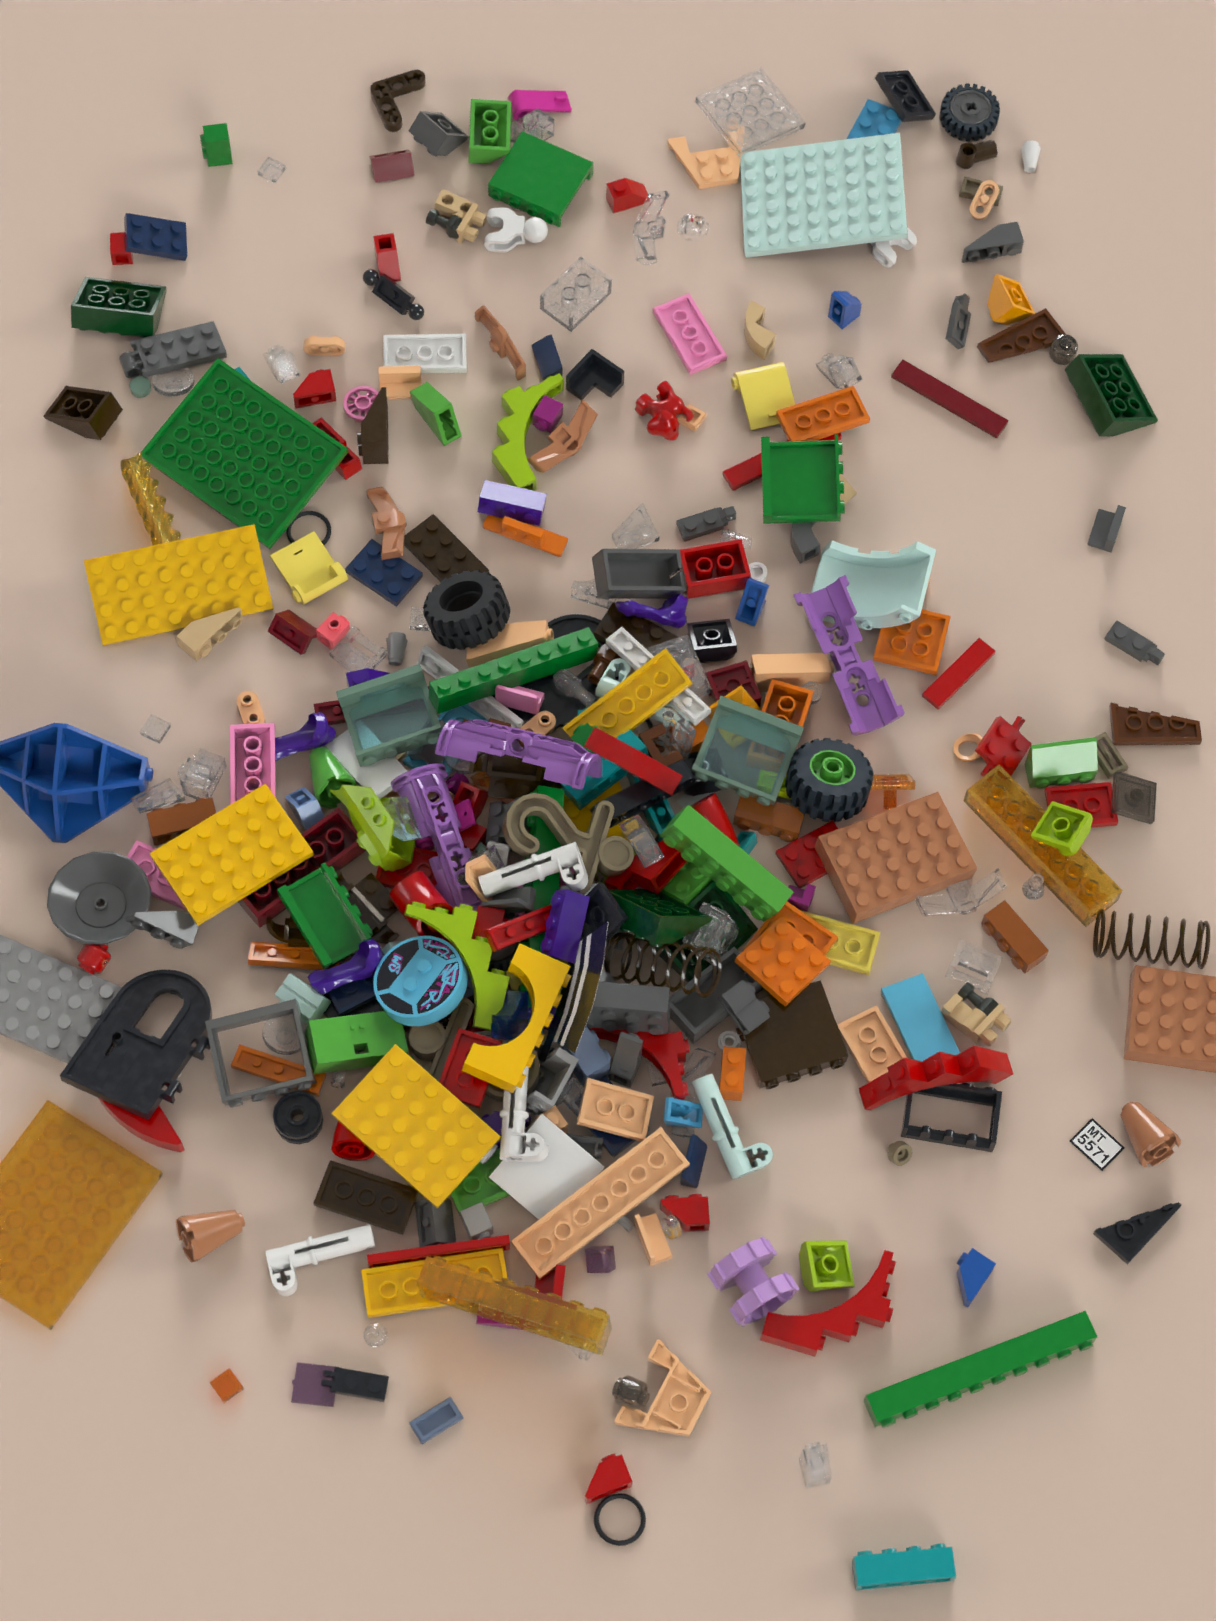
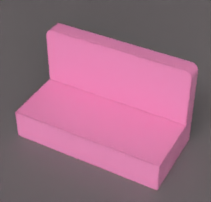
M497 685L495 688V699L506 707L538 714L544 700V693L520 686L509 688Z

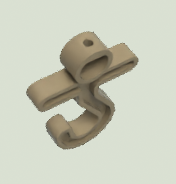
M532 793L520 797L510 806L504 817L503 833L505 840L514 852L524 858H530L531 854H535L540 847L539 840L525 829L524 819L528 816H538L543 819L561 846L576 842L589 881L584 889L574 892L583 895L590 890L597 869L606 876H618L631 865L634 858V851L628 840L620 836L606 838L614 814V806L609 801H601L595 807L587 832L578 830L560 804L544 794ZM574 871V874H573L574 879H573V880L577 879V877H576V875H577L576 871Z
M464 998L461 1000L459 1005L453 1010L446 1030H444L439 1022L424 1026H413L410 1030L409 1040L413 1053L421 1060H433L428 1073L438 1082L458 1028L469 1031L474 1018V1006L469 999ZM514 1036V1037L509 1038L506 1043H508V1042L514 1040V1039L517 1038V1037ZM534 1049L532 1054L536 1056L528 1072L527 1096L535 1089L540 1076V1064L537 1052ZM489 1083L485 1094L495 1101L503 1102L504 1089Z

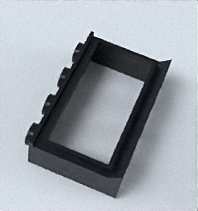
M954 1083L914 1092L915 1094L992 1106L989 1139L977 1137V1134L974 1133L965 1135L954 1133L950 1129L941 1131L931 1129L930 1126L926 1125L922 1127L909 1125L913 1093L906 1095L900 1137L993 1152L997 1141L1002 1091H997L993 1087L979 1088L969 1083Z

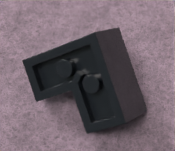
M591 349L566 375V390L580 400H583L596 387L612 398L624 385L625 372L610 360Z

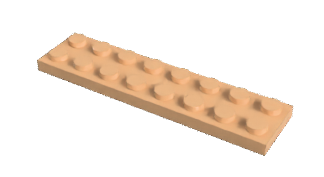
M660 1127L511 1240V1243L541 1280L556 1268V1264L560 1265L690 1166V1163Z

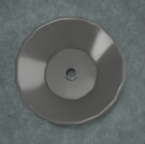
M90 852L73 858L57 871L48 888L47 908L53 924L66 937L83 944H108L127 937L135 930L131 923L124 921L125 916L135 912L149 911L151 887L145 872L132 859L115 852ZM99 903H105L102 907L97 906Z

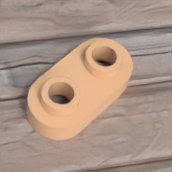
M986 180L979 186L970 205V215L974 219L983 220L989 215L999 194V187L996 182ZM986 189H991V190H992V194H991V195H987V194L985 193V190H986ZM982 207L984 211L977 213L976 208Z
M310 336L304 340L303 350L309 355L339 356L345 352V341L337 336Z
M251 691L240 693L236 702L243 724L265 723V717L258 696ZM245 699H250V700H251V701L248 702V703H245V702H244ZM251 718H257L256 721H250Z
M541 711L520 729L548 736L556 727V718L551 712ZM542 719H547L548 722H547V723H543L541 720H542ZM518 739L519 744L524 747V743Z

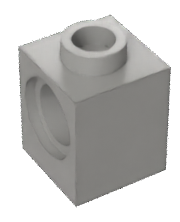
M482 1202L460 1211V1218L470 1240L491 1237L493 1226Z

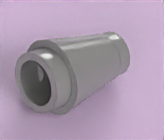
M391 632L388 638H386L388 663L390 665L399 666L402 664L408 642L404 633Z

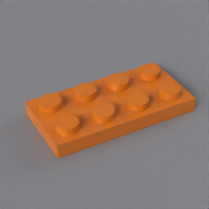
M854 385L776 411V416L789 442L816 441L870 423V417Z

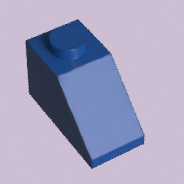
M834 291L831 294L828 317L843 329L860 316L862 304L857 297L852 296L848 291Z
M973 1248L968 1254L963 1252L956 1263L960 1266L957 1271V1278L963 1304L967 1308L996 1265V1263Z

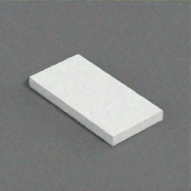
M466 334L383 335V367L420 365L421 374L467 373Z
M361 720L355 724L363 749L381 744ZM346 730L332 742L325 745L351 774L359 786L371 787L379 799L392 791L390 784L392 780L407 772L395 757L386 758L372 765L360 767L349 730Z

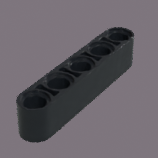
M681 760L668 766L682 775L672 795L641 780L604 799L611 802L614 806V814L609 828L692 786L696 778L686 762ZM596 803V804L590 809L591 814L593 813V810H594L595 807L598 805V803Z

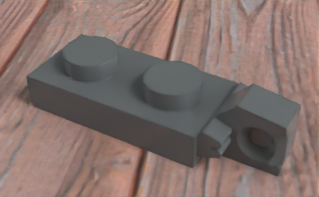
M965 293L955 297L945 338L957 349L965 347L971 313L968 311L970 297Z
M734 506L724 509L718 507L676 521V525L683 540L686 542L723 530L729 521L736 519L737 513Z
M1117 620L1104 638L1105 641L1140 662L1142 660L1146 662L1149 660L1159 665L1165 653L1157 648L1154 642Z

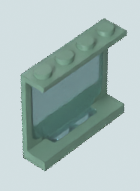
M420 664L336 691L360 767L372 765L386 758H393L407 751H414L428 744L437 743L442 728L436 710L428 698L429 690Z
M720 696L691 772L700 781L706 782L710 780L715 782V786L718 788L736 790V794L741 797L748 798V796L756 798L757 802L762 805H774L804 727Z

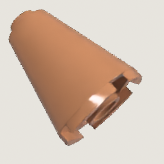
M1129 1102L1123 1106L1120 1116L1138 1160L1143 1167H1147L1146 1164L1148 1163L1151 1166L1158 1165L1174 1153L1172 1148L1175 1145L1180 1146L1181 1139L1139 1102Z
M236 1210L185 1215L176 1219L179 1241L183 1240L185 1247L182 1249L190 1262L200 1260L240 1234L243 1231L242 1227L245 1226L243 1215L237 1213Z

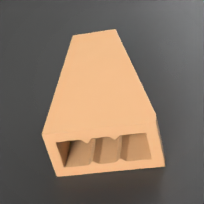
M547 620L507 623L502 632L499 631L498 636L494 639H489L483 645H476L477 647L467 648L466 661L468 666L471 668L553 640V629H549Z
M827 654L751 655L750 670L760 693L768 692L771 679L800 687L829 682L831 673H834L833 662L828 660Z

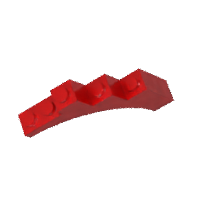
M594 1027L589 1029L590 1031L594 1030L598 1039L618 1043L621 1032L628 1033L626 1030L618 1029L614 1031ZM642 1031L634 1033L643 1040L642 1056L650 1061L663 1075L673 1098L685 1101V1096H689L687 1082H682L681 1075H685L683 1063L686 1062V1053H690L688 1039L683 1040L682 1031L662 1035H654L650 1032Z
M972 1046L958 1055L937 1052L923 1061L903 1058L887 1067V1073L860 1087L859 1092L864 1109L871 1111L899 1097L932 1087L965 1082L997 1084L1013 1075L1007 1053Z
M884 1250L879 1266L869 1282L855 1296L837 1307L810 1315H782L768 1312L760 1341L815 1357L817 1350L822 1351L826 1337L821 1335L849 1342L851 1336L856 1337L860 1323L856 1321L883 1328L885 1321L890 1322L893 1308L889 1307L891 1300L884 1297H887L890 1283L886 1282L888 1274H893L896 1261L892 1260L894 1252Z

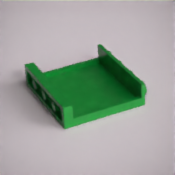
M522 131L511 147L510 153L506 155L489 181L488 196L496 201L504 202L514 209L522 210L532 217L541 218L550 225L560 227L561 217L585 179L590 180L593 176L594 162Z
M835 434V440L770 442V437H761L763 524L840 521L841 514H845V503L840 501V494H844V481L839 480V474H843V461L839 462V455H843L842 442H838V434Z

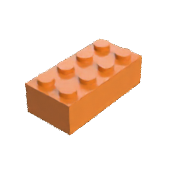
M771 679L761 711L804 727L814 691ZM751 741L745 766L778 773L785 755L783 752Z

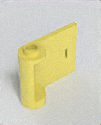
M783 362L735 372L734 377L731 378L733 389H737V392L741 393L751 431L779 425L780 422L776 416V411L795 405L787 370Z
M315 531L270 555V558L291 588L293 599L296 603L300 602L302 605L348 580L342 565L338 561L334 562Z

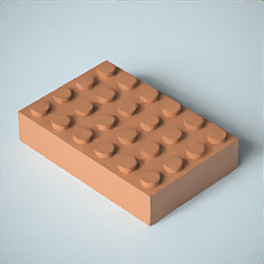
M939 792L818 836L814 846L852 924L969 880L977 870V866Z
M1135 965L1130 975L1124 1060L1216 1073V977Z

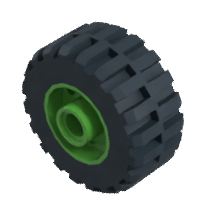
M824 738L823 740L814 739L811 743L806 742L793 753V757H791L785 780L787 796L789 799L791 798L790 801L795 807H799L800 812L804 815L806 813L809 814L810 818L815 820L816 818L822 819L823 822H829V820L840 822L843 818L847 820L852 818L853 815L859 814L867 803L874 774L870 766L871 763L867 757H864L862 751L854 749V745L850 743H842L843 740L836 739V741H833L831 738Z

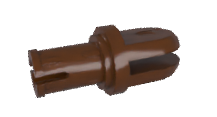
M606 643L596 653L593 659L595 665L587 677L593 684H598L610 662L619 658V655Z

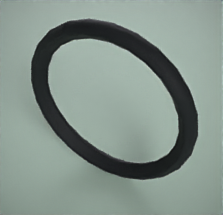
M315 511L300 512L286 529L287 538L290 543L295 542L291 536L292 524L302 516L313 515L321 518L326 524L327 534L322 541L323 545L328 542L331 536L330 522L324 515Z
M618 1493L607 1496L596 1508L594 1515L596 1531L603 1540L612 1545L622 1546L633 1543L640 1537L645 1528L646 1516L644 1509L638 1500L628 1494ZM619 1498L631 1501L638 1508L641 1516L640 1527L635 1535L620 1541L605 1535L599 1524V1515L604 1505L611 1500Z

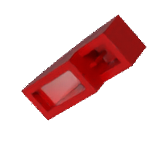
M322 417L312 423L347 447L346 441ZM349 448V452L335 468L345 480L362 470L360 458Z

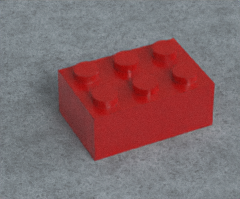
M742 539L680 549L683 567L680 569V572L684 573L685 594L688 599L743 590L747 580L751 578Z

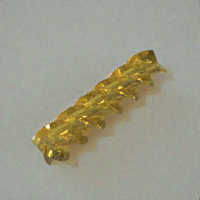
M138 453L132 458L121 460V473L128 484L132 498L135 500L136 508L143 518V523L150 535L152 545L180 540L181 532L171 527L174 519L173 514L164 510L166 497L156 493L159 481L149 476L151 463L142 460V453Z

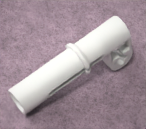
M576 842L539 855L531 854V858L478 877L486 898L538 879L543 881L546 876L557 872L561 873L564 882L573 891L584 889L589 881ZM571 867H573L577 873V879L573 880L574 876L569 869Z
M527 1066L523 1071V1074L527 1076L522 1087H516L514 1093L504 1090L503 1110L500 1111V1117L502 1118L500 1159L503 1161L540 1162L549 1153L547 1143L539 1134L525 1133V1120L529 1117V1113L526 1112L529 1067ZM524 1141L529 1145V1147L525 1148V1154H523Z
M369 1224L313 1239L312 1236H309L306 1241L266 1250L272 1284L279 1295L290 1296L298 1288L296 1267L308 1264L316 1266L320 1261L375 1248L376 1246L371 1225ZM276 1272H285V1275L288 1279L287 1285H282L283 1279L281 1277V1274Z

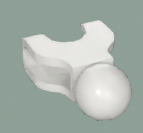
M491 208L487 212L488 223L492 227L502 229L498 232L487 234L484 246L491 252H508L516 245L525 244L526 240L532 243H539L546 238L548 226L541 218L533 217L526 221L525 216H518L509 208Z
M907 227L908 238L870 243L872 245L873 257L886 268L892 267L896 263L897 256L890 246L899 245L905 250H910L917 244L916 235Z

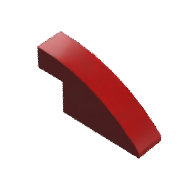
M594 727L584 745L585 748L595 754H599L607 761L669 795L674 793L682 778V775L596 727Z
M660 841L634 855L631 865L622 874L614 877L609 876L604 882L608 889H636L639 886L658 895L687 861L682 858L678 850L669 847L664 841Z
M98 1098L106 1111L133 1135L157 1147L175 1152L184 1151L180 1138L160 1106L157 1107L148 1121Z

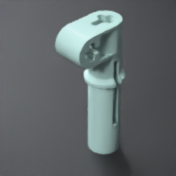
M621 658L612 660L597 685L595 695L599 697L604 696L630 676V665ZM667 703L650 716L652 719L687 732L691 725V722L671 703Z
M713 1074L693 1081V1088L714 1135L711 1138L717 1142L732 1180L766 1167L772 1160V1149L766 1143H756L747 1148L743 1147L738 1135L739 1128L734 1126ZM746 1152L749 1153L751 1158L757 1153H763L765 1157L762 1160L760 1158L753 1161L754 1168H752Z

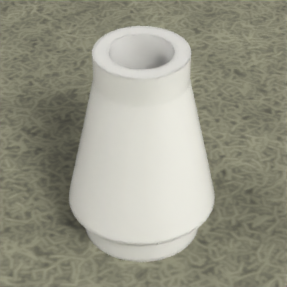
M1026 141L1021 147L1025 172L1031 173L1036 171L1041 150L1039 143L1036 141Z

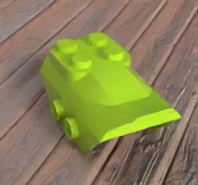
M341 785L339 790H330L347 807L351 821L357 830L358 838L356 841L361 848L367 850L369 853L368 859L374 866L377 867L379 865L385 871L393 872L412 863L416 840L403 841L393 835V829L397 828L416 838L417 831L394 798L382 797L379 799L371 787Z

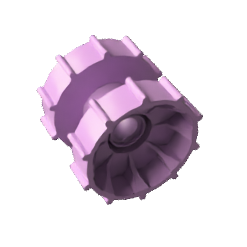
M764 1236L760 1239L749 1241L747 1244L730 1252L726 1257L714 1264L711 1271L707 1273L715 1288H719L720 1291L738 1285L743 1296L736 1300V1303L729 1311L737 1324H741L742 1327L759 1321L767 1316L768 1312L776 1311L780 1306L792 1299V1296L799 1290L792 1276L788 1275L787 1272L771 1278L767 1276L763 1267L768 1265L777 1253L770 1241L765 1239Z

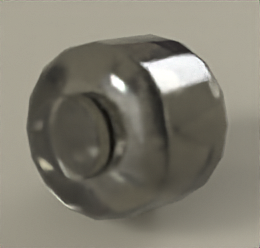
M1068 334L1056 336L1050 347L1049 354L1051 359L1059 365L1070 364L1075 359L1078 351L1077 340Z
M630 1375L619 1378L612 1390L615 1403L631 1411H635L641 1406L645 1407L650 1397V1394L647 1393V1384Z

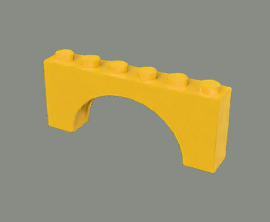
M519 943L508 972L519 978L529 993L532 1005L530 1022L517 1038L506 1044L483 1046L473 1043L462 1071L510 1093H514L516 1087L521 1088L527 1076L523 1074L526 1066L531 1067L536 1056L532 1054L535 1046L540 1047L545 1036L541 1031L544 1026L549 1027L554 1016L550 1014L553 1006L558 1007L563 996L559 994L561 987H567L572 976L567 974L570 965Z

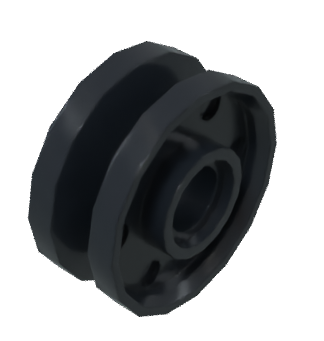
M296 1091L288 1093L280 1098L274 1106L273 1120L276 1131L285 1141L299 1145L308 1143L316 1138L322 1130L324 1119L320 1104L314 1096L307 1092ZM298 1114L304 1116L300 1121L293 1120L294 1116Z

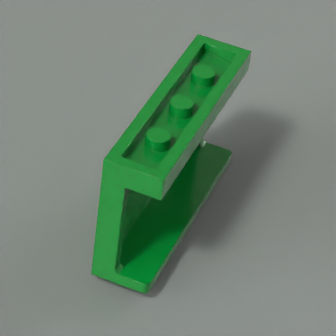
M325 862L321 864L319 869L287 887L283 885L277 889L279 898L323 970L356 953L359 949V944L362 941L371 940L373 935L367 923L363 925L359 917L362 915L355 904L351 905L347 899L350 895L345 886H339L336 881L338 876L332 866L328 867Z

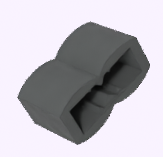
M741 980L718 997V1000L732 1017L738 1028L747 1035L770 1018L768 1013L770 1010L764 1001H759L756 998L754 987L749 982Z

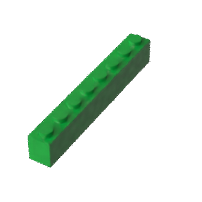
M588 627L430 681L428 698L437 714L494 695L497 685L514 688L592 661L597 653L598 642Z

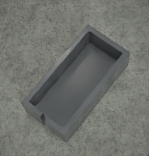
M601 549L592 557L598 598L668 599L673 595L682 594L686 591L683 572L677 573L670 579V576L683 568L680 549Z
M735 947L720 957V981L710 996L706 998L700 997L696 990L687 995L682 988L670 996V1018L693 1044L729 1016L719 1002L718 997L741 980L749 982L754 987L755 995L763 989L747 972L745 975V971L734 962L740 954ZM712 964L701 972L698 987L702 993H706L710 987L713 973ZM694 978L685 985L686 990L692 989Z
M599 982L593 1008L586 1026L588 1029L594 1027L603 1028L607 1031L618 1029L631 1033L642 1031L650 1032L654 1035L668 1034L671 1011L670 987Z

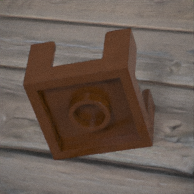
M661 723L640 733L638 738L646 745L649 757L668 767L684 758L678 750L662 757L661 753L665 751V747L662 744L661 738L653 741V739L666 733V729Z

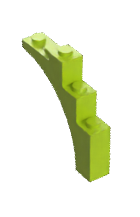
M560 373L547 377L543 382L536 386H530L526 391H523L518 386L514 389H508L502 394V407L508 416L503 417L497 422V435L504 444L498 445L492 451V462L510 486L532 491L537 490V479L529 466L525 454L526 434L533 420V413L543 397L546 395L553 398L564 391V379Z
M412 902V905L407 904L404 915L420 920L436 929L451 942L462 957L470 974L474 990L475 1011L472 1027L496 1032L510 977L505 976V971L492 969L491 972H488L492 949L487 938L476 936L475 939H471L478 912L473 911V906L460 904L459 907L455 906L452 915L448 914L449 910L435 907V910L426 909V904Z

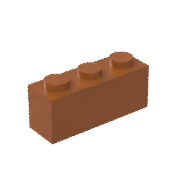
M740 796L734 814L733 825H737L738 828L743 830L751 829L758 831L764 836L772 835L780 837L783 841L792 842L799 837L805 815L797 807L775 802L774 805L769 804V806L758 803L754 797L748 796V798Z
M199 798L195 802L187 804L178 803L170 808H157L146 813L154 846L171 841L214 815L216 810L213 798Z
M1005 900L984 915L981 924L985 933L989 936L992 935L997 941L999 949L1004 953L1006 952L1011 957L1013 965L1017 969H1021L1024 974L1046 958L1049 950Z

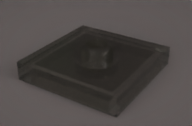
M1119 771L1113 774L1111 813L1152 824L1155 821L1157 783Z

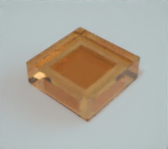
M230 1368L209 1382L223 1403L244 1389Z

